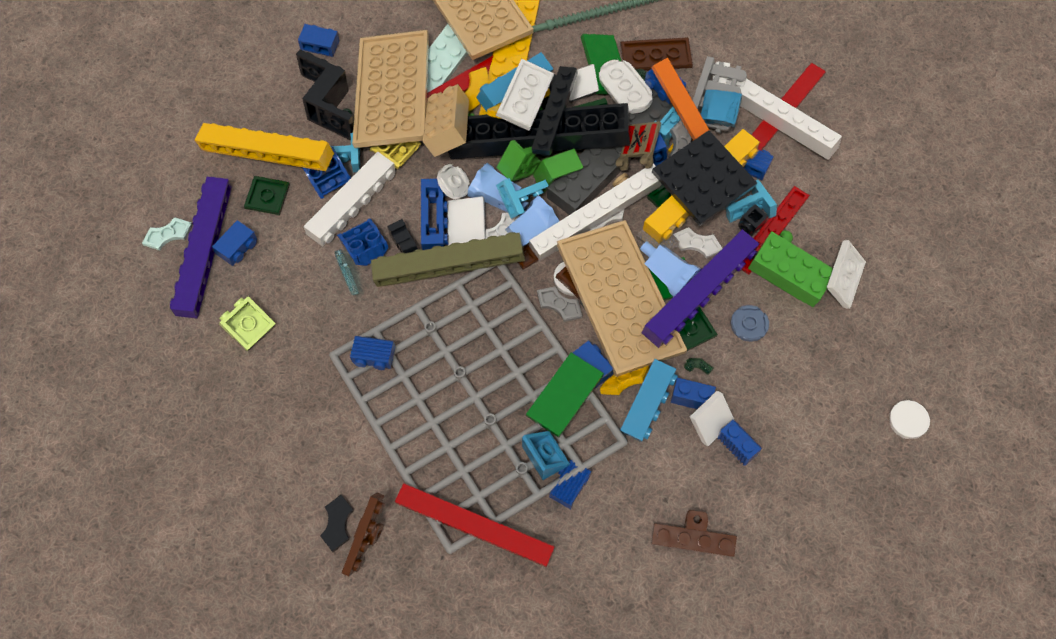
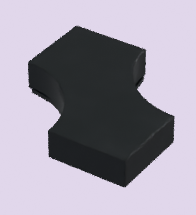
M339 495L325 506L328 513V524L320 537L332 552H335L350 540L346 534V522L354 510L342 495Z

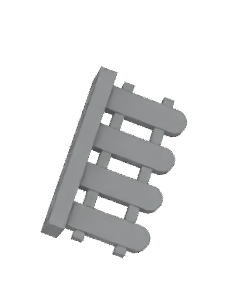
M707 56L693 98L699 113L703 106L706 90H721L742 94L741 89L736 86L737 81L744 82L747 79V74L744 70H741V66L737 65L736 68L723 66L724 62L720 61L719 64H715L714 58ZM719 78L732 80L731 85L718 82ZM717 123L706 124L708 128L716 129L718 134L721 131H729L731 126L726 127L723 124Z

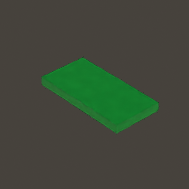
M582 34L581 41L588 65L594 64L599 89L596 93L608 94L599 81V72L602 65L611 60L621 61L614 35Z
M570 353L528 410L526 416L559 438L604 376V373L575 354Z

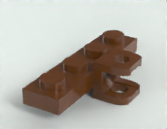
M378 492L370 496L364 515L356 529L354 541L341 572L348 577L355 571H359L363 560H360L362 554L367 551L369 544L374 545L378 541L384 524H377L375 522L377 514L379 515L384 508V503L382 502L384 495Z
M688 510L684 528L654 523L651 544L734 557L737 536L707 531V513ZM698 515L700 520L695 523L694 517Z

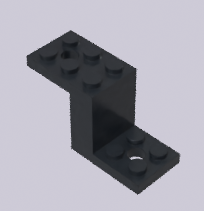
M299 49L296 57L300 74L315 82L302 98L307 120L351 141V133H353L354 128L353 115L346 110L343 111L337 108L349 91L345 70L340 66L329 63L325 59L314 56L310 52Z

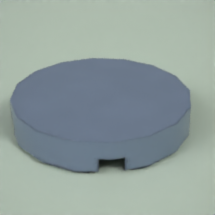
M741 306L731 317L732 331L744 341H758L765 336L769 329L768 316L757 306Z

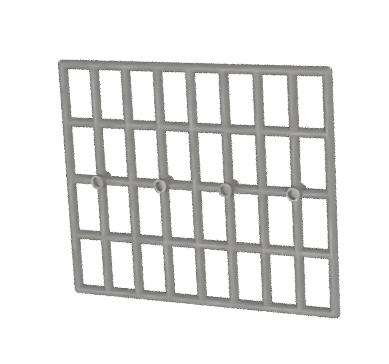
M499 265L497 267L507 281L475 300L471 298L463 285L494 267L473 270L361 334V337L372 338L374 336L375 339L385 340L381 334L382 331L414 313L417 314L425 328L395 345L392 366L398 375L363 396L352 379L373 368V366L357 367L347 372L339 358L340 355L352 349L354 339L329 354L330 359L404 482L418 489L410 474L447 453L457 471L423 492L434 495L462 478L473 496L457 506L468 509L478 503L485 516L499 524L549 494L558 482L560 485L565 478L567 481L579 471L582 472L585 468H591L625 447L628 443L592 391L585 402L590 400L601 417L568 438H565L563 433L559 438L555 436L559 442L558 446L560 449L564 450L570 460L575 462V466L578 467L570 471L569 474L566 473L561 479L557 478L539 490L528 473L529 470L534 468V465L531 461L527 463L521 462L512 447L521 442L524 435L536 433L543 427L535 423L507 440L497 422L530 402L534 404L548 383L534 391L524 377V373L556 354L559 355L563 362L568 355L506 265ZM512 287L522 303L487 322L478 306ZM457 289L466 305L435 323L430 321L422 308ZM527 309L537 325L503 345L493 331V328ZM471 311L481 327L446 346L437 330ZM542 331L552 345V348L518 368L507 351ZM486 333L496 349L465 368L459 366L451 353ZM426 336L432 337L440 351L404 371L395 354ZM501 355L511 372L476 393L466 375ZM444 357L454 371V374L419 394L409 377ZM516 378L527 395L495 415L489 413L481 399ZM456 381L461 383L470 397L434 418L424 400ZM403 382L412 399L376 419L366 402ZM475 404L484 421L449 442L438 424L468 406ZM417 405L427 422L390 443L381 426ZM606 424L617 439V442L582 463L571 445ZM432 429L442 446L405 468L395 450ZM485 429L492 430L500 445L464 466L454 448ZM505 451L516 469L480 491L469 473ZM516 478H523L532 495L495 516L485 497ZM426 517L448 554L454 553L476 539V537L467 534L451 544L440 526L443 523Z

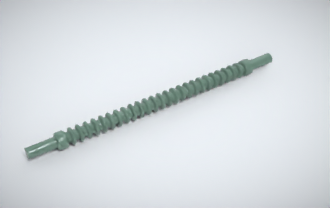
M622 0V2L618 1L617 4L613 2V5L599 6V9L597 7L594 10L591 8L590 11L586 9L585 12H577L576 15L572 13V16L568 14L567 17H558V19L554 18L553 20L548 19L545 23L533 25V33L545 29L553 30L554 27L567 26L568 23L571 25L572 22L576 24L577 21H585L586 18L590 20V17L594 19L595 16L598 18L599 15H608L609 12L613 14V11L617 13L618 10L621 12L622 9L635 8L636 5L640 7V4L644 6L645 3L658 2V0Z

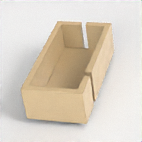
M458 84L447 87L443 93L432 94L427 98L423 143L434 157L466 143L469 99Z

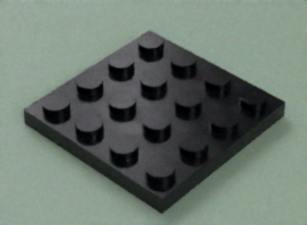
M709 130L652 169V174L699 226L757 186L756 180Z

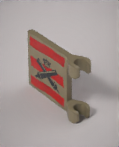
M661 122L630 125V146H623L621 155L616 160V166H621L620 170L628 169L629 157L642 156L640 163L642 165L645 164V168L653 166V153Z

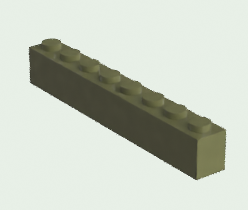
M510 232L498 237L489 236L487 239H472L465 243L456 242L449 246H434L432 249H418L411 253H397L389 257L380 256L371 260L373 281L377 287L521 262L525 261L520 232Z

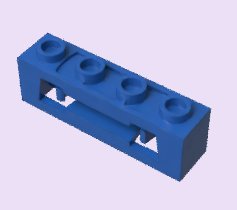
M421 179L422 250L432 249L434 246L443 247L448 245V234H444V229H448V218L444 217V212H448L447 201H444V196L447 195L441 190L437 179ZM429 200L430 203H436L437 231L439 234L436 233V228H430Z

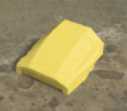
M414 141L384 146H371L370 151L374 153L378 151L392 161L396 169H399L420 147L421 142Z

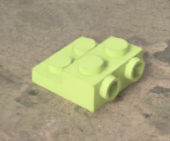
M249 296L246 299L240 298L234 304L236 308L233 311H226L219 318L221 320L219 325L246 351L276 324Z

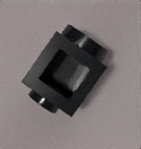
M754 204L742 215L738 226L740 230L743 229L747 234L753 236L765 224L768 215Z

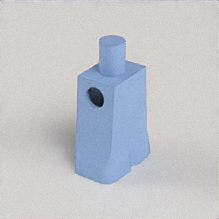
M486 163L477 171L476 176L468 188V197L483 196L486 203L508 213L496 187L497 184L507 178L497 172L489 163ZM512 182L515 191L521 190L520 186ZM524 201L521 204L524 211H526L529 202Z
M538 195L530 202L528 209L505 230L508 233L520 232L524 246L529 243L530 239L558 223L559 219L555 215L553 208Z
M646 241L640 248L649 257L644 264L668 287L669 293L673 297L701 270L697 265L687 263L665 245H659L656 249Z

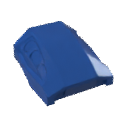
M331 147L334 155L326 171L303 168L321 199L324 198V195L346 184L351 179L334 147Z
M370 218L360 225L337 235L355 265L367 266L371 263V260L384 256L389 248L386 240Z

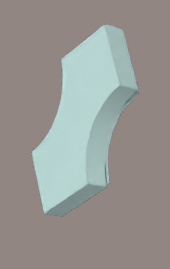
M173 218L164 227L150 228L142 244L143 246L161 250L166 243L172 240H185L193 224L185 220Z

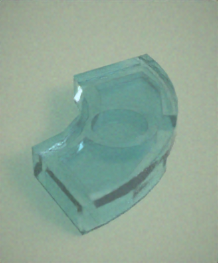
M341 249L335 251V257L351 295L358 294L359 291Z

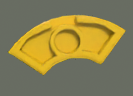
M486 67L469 73L470 83L465 92L469 99L468 112L480 104L476 97L480 92L479 89L488 83Z
M649 366L618 377L612 375L600 387L601 394L620 395L627 387L642 384L649 371Z

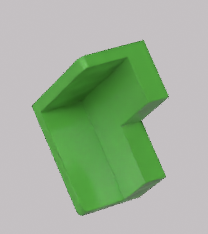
M512 140L496 168L507 179L510 178L512 182L532 176L541 161L535 157L536 154H532V147L523 149L515 140Z
M571 149L543 159L533 176L537 183L546 180L549 187L554 179L582 170L583 165L575 149Z

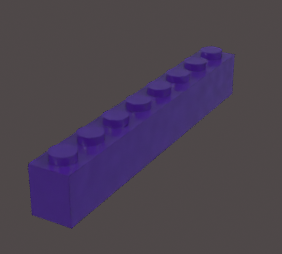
M206 177L205 183L202 184L201 199H198L197 214L193 217V229L189 232L188 247L184 250V262L179 268L180 277L175 283L174 298L170 301V309L175 316L198 319L215 254L212 246L219 239L232 189L228 179Z
M742 229L644 326L641 333L658 348L663 343L667 345L674 337L672 334L675 331L679 333L686 326L685 321L688 318L692 320L698 314L697 309L700 306L704 308L711 300L709 297L712 294L716 296L723 288L721 285L724 282L728 284L735 276L733 273L736 270L740 272L746 265L745 261L747 259L752 260L758 253L756 249L759 243Z

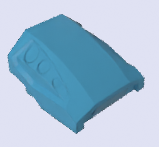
M706 90L701 116L705 123L723 124L726 127H735L742 94L730 91Z

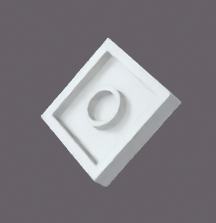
M716 391L690 416V419L702 443L709 446L718 437L721 429L731 422L734 417L723 394Z

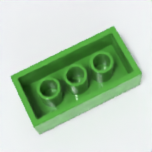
M772 231L748 267L752 272L811 307H814L822 298L833 271L832 267Z

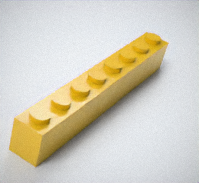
M203 123L195 138V142L204 151L321 171L327 170L334 155L329 143L324 140L316 141L309 138H297L292 135L284 136L277 133H265L260 130L252 131L246 128L221 126L215 123Z
M742 129L724 147L744 167L749 158L753 159L759 151L757 148L760 142ZM670 196L644 221L643 230L655 241L661 243L664 239L667 240L671 237L676 227L680 228L685 223L689 214L673 196Z

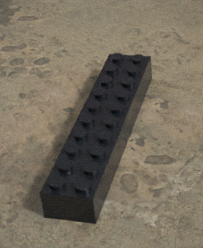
M628 103L566 108L552 152L571 149L630 146ZM538 110L529 131L502 118L488 116V114L468 116L466 143L449 150L450 159L501 156L505 153L512 140H515L523 149L532 147L545 110Z

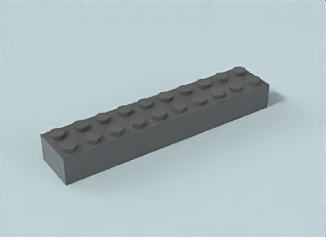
M651 89L652 103L650 107L640 113H629L630 125L661 121L673 105L672 103L668 104L665 100L662 101L658 97L657 92ZM623 146L585 149L578 156L583 165L582 170L555 179L547 188V198L569 215L593 201L622 171L620 170L621 166H616V160L620 157ZM629 157V158H628V163H629L634 157Z

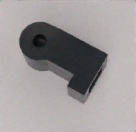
M403 219L387 226L389 235L401 253H411L418 250Z

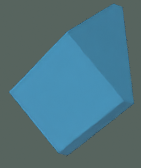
M550 431L527 434L522 437V447L542 480L570 465Z

